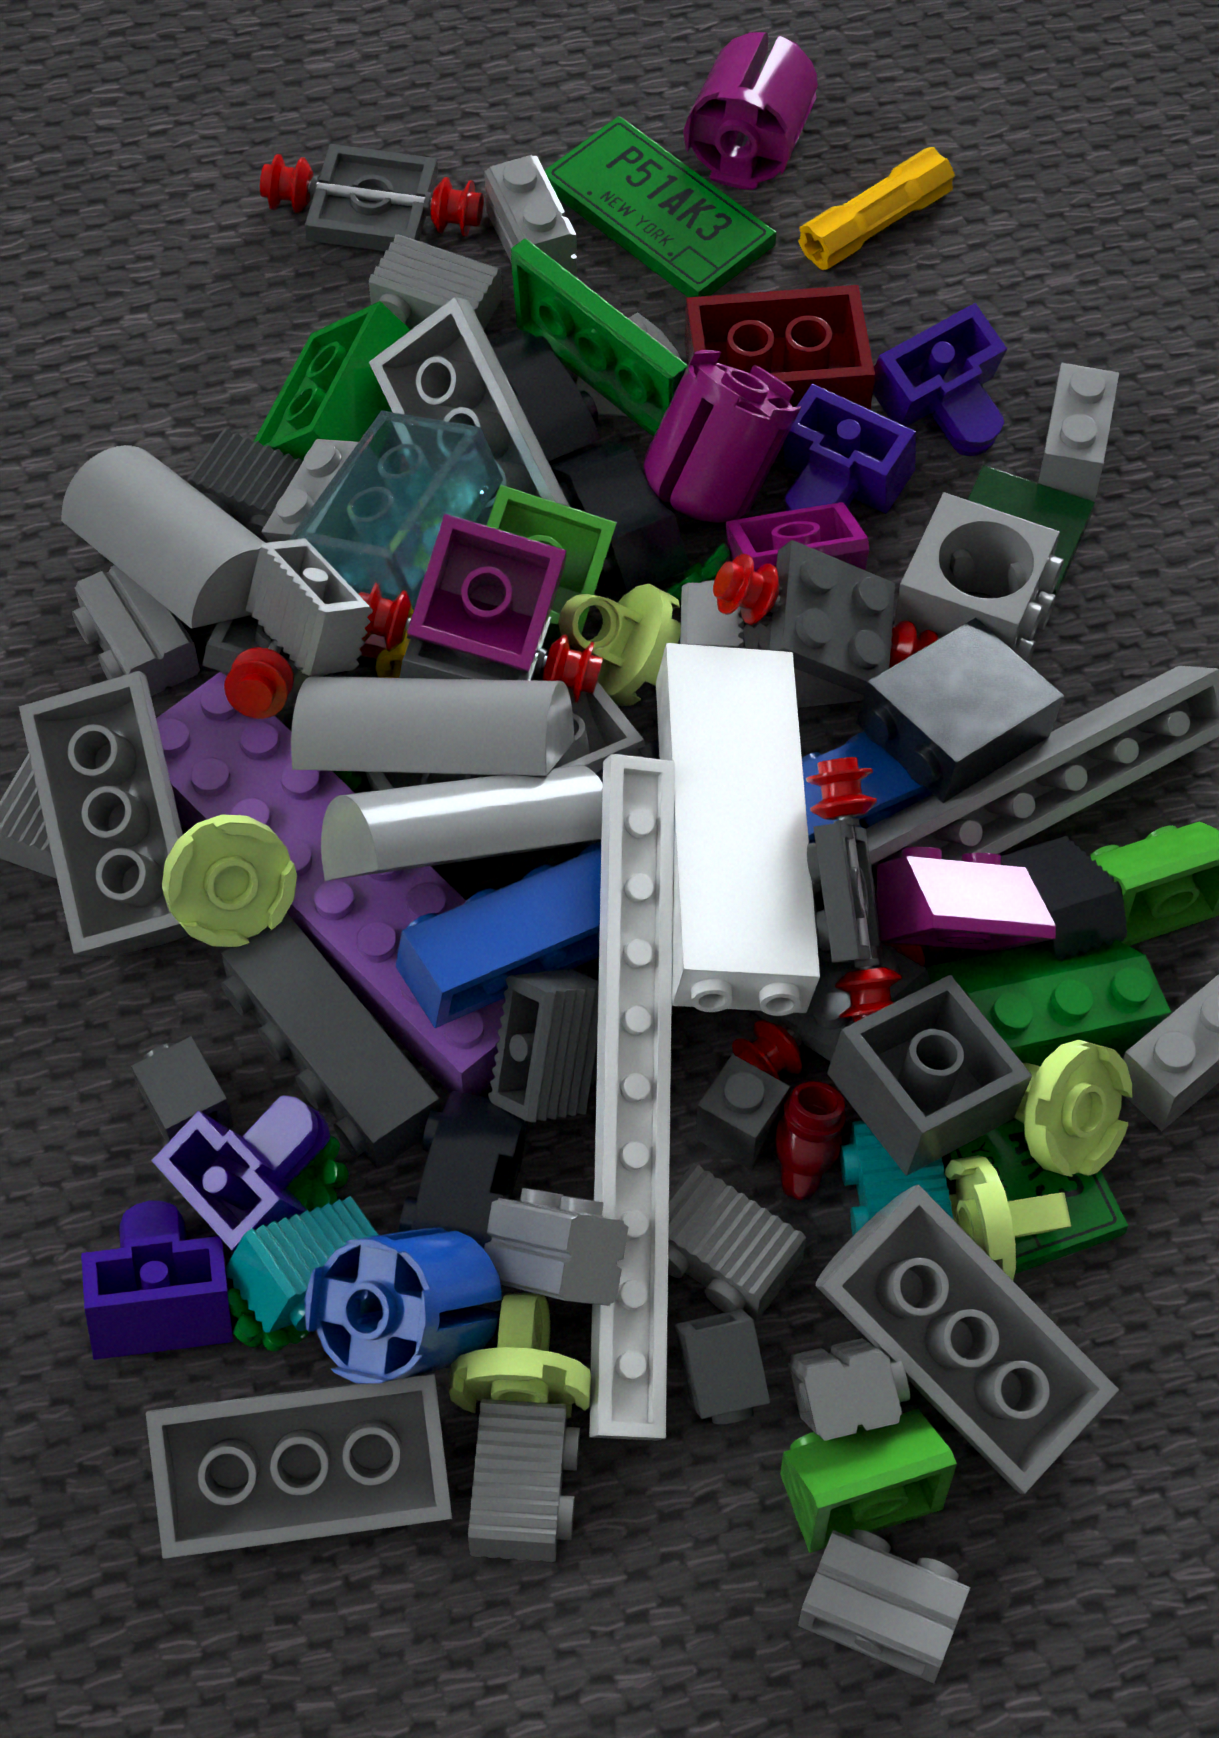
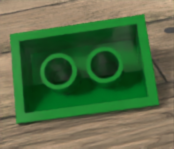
M379 301L311 333L253 442L259 441L263 446L269 445L274 451L279 449L284 455L290 454L294 459L300 458L302 461L316 439L362 442L374 460L377 461V456L374 453L382 437L393 428L397 420L369 361L408 333L410 329Z
M1117 939L1114 940L1111 946L1103 943L1099 950L1091 947L1087 954L1079 950L1075 958L1067 954L1063 962L1055 958L1041 943L925 967L927 968L931 984L951 975L1022 1063L1041 1066L1044 1060L1060 1045L1075 1040L1116 1050L1118 1054H1122L1171 1014V1010L1146 955Z

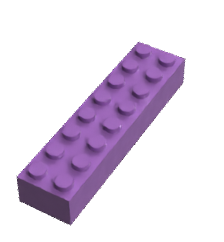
M221 671L158 716L156 720L180 822L189 830L198 822L219 815H242L269 826L287 847L290 860L294 863L297 873L294 901L287 913L362 1005L450 1093L457 1091L479 1096L491 1086L490 1081L495 1078L492 1068L497 1065L494 1056L499 1052L496 1043L501 1040L498 1030L503 1027L500 1017L505 1013L501 1005L506 1002V998L434 1028L395 967L403 929H406L412 921L428 913L442 914L465 904L466 900L431 866L325 881L321 854V833L325 812L335 797L354 794V792L332 771L292 770L291 731L275 715L269 718L256 719L247 717L235 710L225 695L224 684L227 676Z

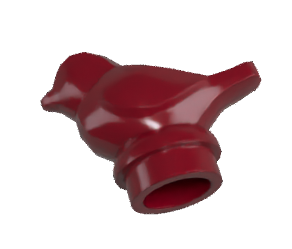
M810 1081L796 1086L792 1095L784 1104L783 1115L780 1117L777 1125L775 1148L778 1159L782 1164V1190L785 1195L797 1200H807L814 1195L820 1186L822 1174L834 1164L841 1150V1130L846 1121L845 1102L839 1091L828 1084Z

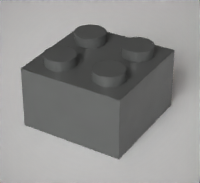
M951 975L841 1029L827 1072L828 1076L906 1176L1013 1120L1032 1078V1074Z

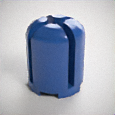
M424 1228L347 1240L345 1243L348 1244L335 1250L323 1267L314 1268L304 1298L306 1328L308 1332L317 1331L324 1351L337 1364L338 1367L331 1368V1370L356 1384H381L450 1368L451 1364L460 1355L483 1349L494 1336L500 1315L494 1311L474 1306L502 1300L500 1274L489 1255L472 1237L458 1231L447 1232L443 1228Z

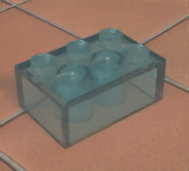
M381 410L289 539L305 538L358 595L360 591L370 594L374 584L379 583L381 595L386 599L395 600L403 590L407 591L412 604V610H414L444 513L475 522L503 481L482 428Z

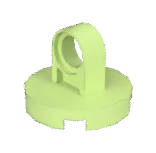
M651 584L636 586L624 595L618 603L609 598L596 595H575L566 602L561 610L559 617L560 633L562 636L564 634L568 636L569 645L582 652L591 642H594L592 655L603 658L598 683L615 704L619 706L634 705L641 700V698L637 697L635 691L645 681L654 686L656 685L666 643L678 644L681 635V623L672 619V611L674 608H680L678 599ZM594 605L602 614L603 624L596 637L586 640L579 632L578 621L583 610Z
M219 815L198 822L177 839L164 863L162 890L168 910L191 937L211 946L239 947L250 943L247 938L259 934L267 926L272 930L282 922L294 901L297 873L294 863L290 860L287 847L269 826L248 816Z
M1075 1040L1060 1045L1044 1060L1041 1066L1023 1063L1032 1074V1078L1014 1117L1024 1124V1134L1029 1151L1043 1169L1070 1177L1076 1173L1088 1176L1095 1174L1113 1158L1125 1137L1128 1122L1118 1120L1122 1095L1132 1098V1081L1128 1067L1116 1050L1082 1040Z
M979 1155L953 1159L945 1169V1176L949 1180L956 1179V1194L949 1195L954 1221L1012 1280L1016 1270L1015 1238L1071 1227L1065 1193L1007 1201L1005 1190L996 1169L986 1157Z
M507 1293L501 1303L497 1348L480 1349L460 1355L451 1364L449 1394L452 1402L472 1413L476 1411V1400L492 1399L567 1405V1418H571L573 1403H576V1406L584 1411L590 1407L591 1372L590 1369L578 1360L559 1353L549 1352L550 1314L547 1299L544 1295L536 1293Z

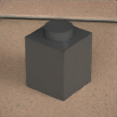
M192 1036L176 1044L165 1043L149 1051L142 1061L131 1065L139 1094L166 1143L178 1133L197 1111L204 1113L229 1129L234 1127L227 1098Z
M732 1054L697 1105L695 1139L753 1171L775 1138L778 1122L783 1115L784 1104L789 1098L790 1086Z
M740 1309L674 1324L690 1403L701 1419L711 1417L714 1424L735 1423L752 1417L754 1415L752 1407L770 1403L754 1320L746 1312Z

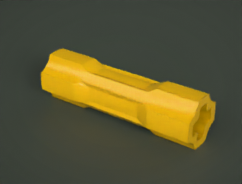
M935 147L925 148L894 167L887 178L847 203L833 206L799 227L800 239L798 242L804 255L819 269L827 270L861 249L867 239L912 211L922 210L953 190L952 181L955 174L949 160L940 155Z

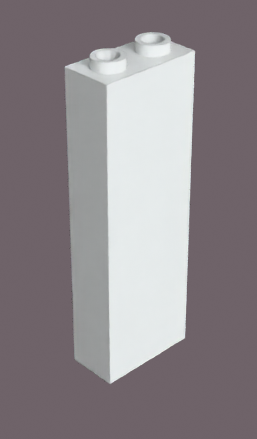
M666 643L656 680L659 757L661 760L675 761L672 1006L695 1007L704 1012H718L725 1009L758 1010L774 1016L788 1015L793 1012L806 1013L820 978L813 887L807 863V845L809 840L793 652Z

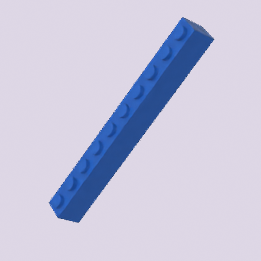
M864 731L853 736L845 745L822 755L819 752L810 753L802 758L809 844L815 843L814 826L834 824V821L839 820H825L810 811L812 806L822 800L821 787L806 782L807 777L819 774L818 762L857 757L859 768L873 769L872 774L861 780L862 794L876 798L877 803L865 815L852 817L859 818L860 825L856 827L866 829L932 793L925 786L914 781L908 771L883 747L872 742ZM601 842L592 844L583 850L578 857L554 867L551 865L537 867L525 875L521 881L497 891L495 889L482 890L470 897L465 904L442 914L428 913L412 921L406 929L402 930L395 967L434 1028L504 999L503 992L508 989L505 979L510 975L573 969L599 957Z

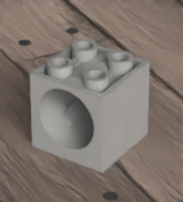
M943 492L900 583L894 626L901 621L907 620L914 624L917 635L922 631L931 630L940 639L970 620L977 618L1029 664L1036 641L1032 640L1037 628L1044 630L1056 595L1052 593L1064 563V559L1055 556L1060 531ZM964 592H979L995 598H979Z

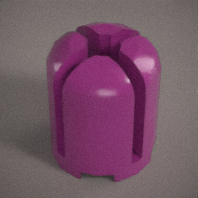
M749 32L732 39L719 52L688 115L683 130L685 149L687 153L690 148L693 149L699 161L711 170L709 178L717 183L739 189L754 190L759 182L774 178L780 171L782 175L817 98L816 89L818 87L817 74L813 62L796 42L781 35L778 36L761 73H759V70L768 51V33ZM745 136H747L748 139L745 146H741Z
M702 349L694 352L644 456L643 473L650 488L662 501L670 502L673 509L694 520L724 523L725 521L737 520L750 511L801 406L792 407L789 401L794 391L764 369L753 365L750 373L719 364L717 361L722 352Z

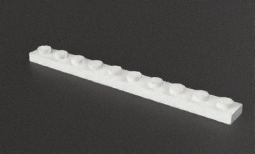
M610 754L603 761L594 1201L604 1203L603 1217L622 1220L629 1228L624 1259L617 1261V1266L622 1269L617 1301L611 1303L610 1306L592 1304V1380L589 1437L657 1441L666 1438L675 761Z

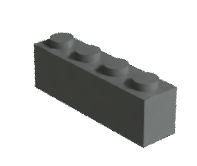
M286 913L282 922L271 930L267 926L259 934L247 938L250 943L239 947H230L221 953L227 979L221 982V986L226 997L239 1014L244 1015L251 1011L260 1022L262 1027L258 1028V1033L271 1055L278 1062L287 1057L299 1071L295 1079L310 1104L316 1109L326 1105L338 1121L333 1124L334 1130L352 1156L357 1157L364 1153L374 1167L379 1170L424 1138V1131L430 1111L441 1112L439 1097L288 913Z

